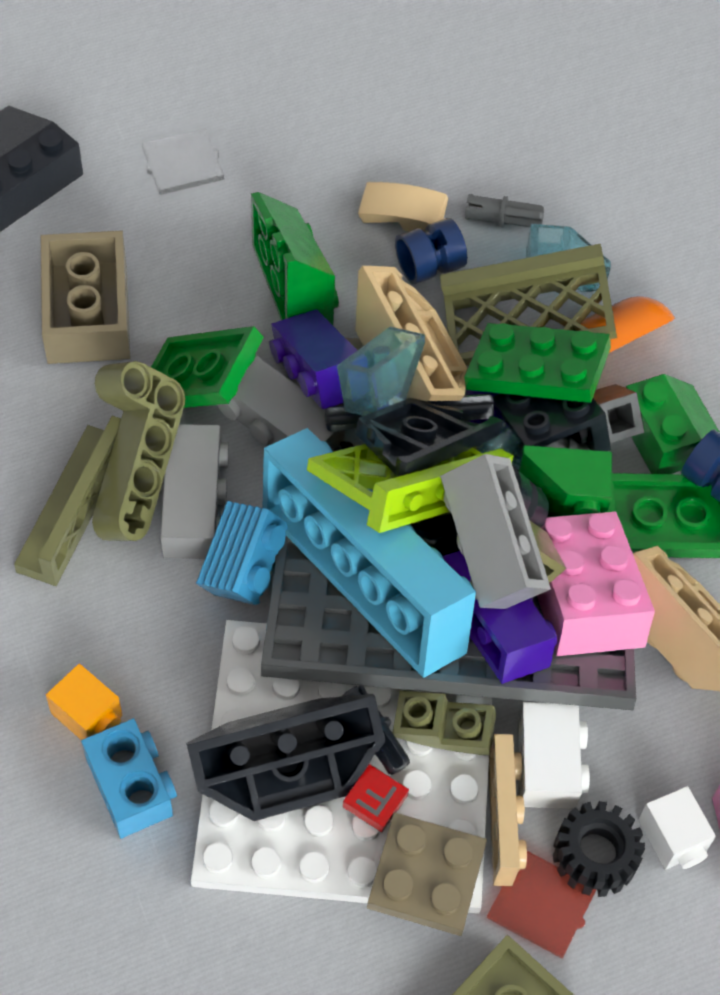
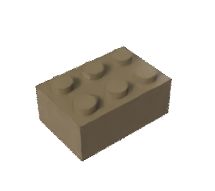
M123 230L40 235L42 339L47 364L131 359L127 263Z

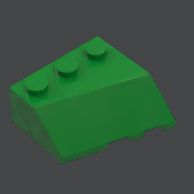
M260 192L251 193L252 246L280 319L284 320L317 309L333 325L334 308L339 307L338 294L335 288V275L313 237L310 224L304 222L297 208Z

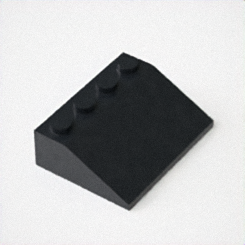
M9 105L0 111L1 232L83 175L80 147L77 141L53 121Z

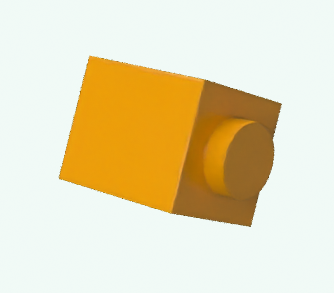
M80 663L46 694L51 714L80 740L119 725L123 716L119 697Z

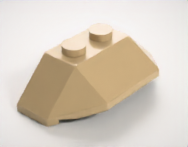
M362 265L358 271L355 331L388 395L424 401H460L466 392L464 376L468 368L436 310L414 287L402 280L403 275L395 267Z
M655 546L633 553L655 610L647 642L659 650L672 665L674 673L681 680L687 682L692 689L720 691V604L684 568L669 560L667 554L660 547Z

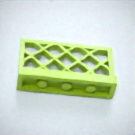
M366 444L311 457L308 459L307 471L368 509L369 514L366 525L378 533H382L450 512L444 501L445 490L441 475L484 454L510 458L511 463L514 456L501 448L486 453H481L471 448L431 468L397 477Z

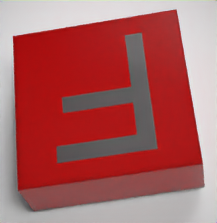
M369 764L343 800L342 807L383 833L392 820L394 812L398 811L407 798L409 789Z

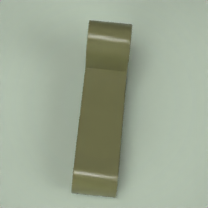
M133 361L104 365L95 376L94 384L98 396L106 403L123 411L92 519L93 529L97 536L107 541H137L147 534L185 405L184 390L176 380L144 363Z

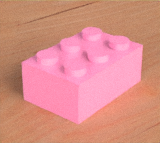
M617 512L547 517L541 528L550 536L567 568L549 583L551 590L537 595L544 619L549 620L556 631L557 644L554 647L556 656L645 648L655 610Z

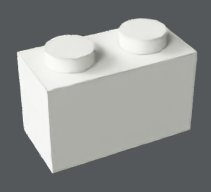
M523 702L518 718V752H521L522 755L519 795L524 797L525 807L574 809L577 807L581 794L588 793L589 766L581 764V749H586L588 728L586 721H579V706Z

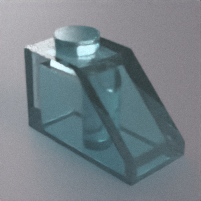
M390 326L337 365L345 411L365 416L405 400L425 345V335Z

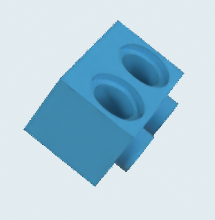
M134 718L81 740L86 761L120 839L173 816L171 799L177 797L176 790L167 771L158 773L153 759L159 757L153 738L149 731L140 733ZM122 750L134 753L130 760L123 763L111 760L115 753ZM145 790L153 794L145 803L136 804L129 801L130 796L136 791Z

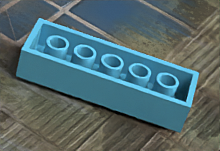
M308 428L265 447L263 457L262 508L270 510L287 523L286 536L403 658L424 678L467 654L476 591L469 580L453 570L444 561L437 549L430 547L415 533L411 524L378 533L366 525L369 514L368 509L308 472L309 458L333 452L325 441H321Z

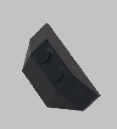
M364 694L318 698L227 722L187 742L186 745L198 792L252 821H257L347 796L369 765L375 753L385 743V737L375 695Z

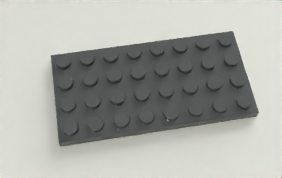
M287 536L283 547L278 551L261 662V676L634 710L636 703L634 649L556 656L554 650L549 668L501 684L469 636L467 654L423 678ZM537 596L532 597L534 606L544 618Z

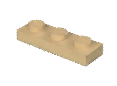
M494 734L488 769L493 886H513L519 869H525L527 862L526 841L518 839V824H523L525 811L524 797L516 795V781H520L522 775L521 752H514L512 734Z

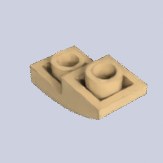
M367 182L358 215L363 223L399 222L404 231H411L416 228L425 231L428 224L444 218L448 197L445 193L419 186L389 182Z

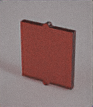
M527 851L526 868L519 869L513 886H500L501 890L487 918L563 959L577 928L582 929L585 925L583 916L597 889H593L590 895L582 893L584 885L577 883L573 889L567 884L570 878L568 874L561 877L557 871V866Z

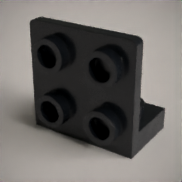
M502 393L493 397L494 407L523 447L524 445L544 447L574 434L578 443H586L590 450L611 451L606 413L594 398L591 403Z

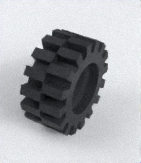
M602 801L598 802L595 809L592 808L591 802L583 803L580 811L576 807L572 809L567 819L564 818L553 844L555 848L553 861L554 863L560 862L557 869L560 877L568 874L570 878L567 885L572 889L575 888L577 883L584 885L582 894L590 896L593 889H597L598 897H606L610 889L613 894H616L622 890L624 884L627 886L643 859L642 855L645 851V843L640 842L643 836L641 828L632 829L635 819L630 814L624 820L619 817L623 808L617 805L614 806L612 812L606 811L607 802ZM590 834L600 835L608 839L615 847V859L606 864L590 860L582 852L581 840Z

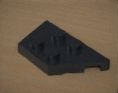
M407 398L358 418L356 435L399 477L431 468L499 436L503 420L489 416L487 421L478 424L461 420L462 409L439 406L427 401Z

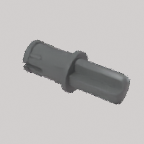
M473 194L468 195L466 203L469 206L481 207L482 209L466 207L465 219L497 222L499 227H504V224L540 228L543 223L544 207L542 205L509 201L508 196H504L503 199L475 196Z

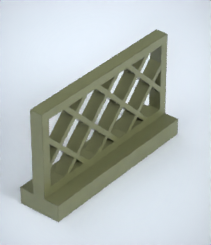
M601 243L440 275L448 334L466 366H469L476 350L460 353L459 346L470 334L479 340L481 339L484 331L477 328V326L488 314L501 321L500 323L528 326L517 320V318L527 307H530L541 313L531 327H544L552 319L565 326L562 330L610 334V339L617 338ZM600 284V287L590 299L576 292L579 286ZM553 291L559 293L549 306L535 300L539 294ZM511 299L519 301L508 314L495 308L497 303ZM568 299L583 306L572 319L557 312ZM469 307L479 309L468 322L455 315V310ZM591 311L606 320V326L590 329L581 325V323Z

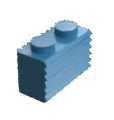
M227 501L195 584L214 596L258 605L260 603V596L263 595V592L269 586L270 571L272 570V564L275 562V555L278 554V551L281 550L285 543V530L288 529L287 523L266 508Z

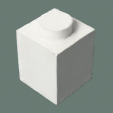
M688 786L647 803L638 819L665 870L678 864L681 865L682 869H687L707 858L708 854L706 852L716 837Z

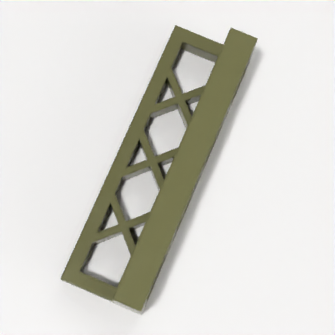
M112 415L105 430L87 425L14 563L16 573L57 587L93 516L121 418Z

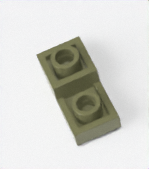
M400 690L392 733L396 738L424 746L490 756L496 710L494 705L448 702L446 694Z

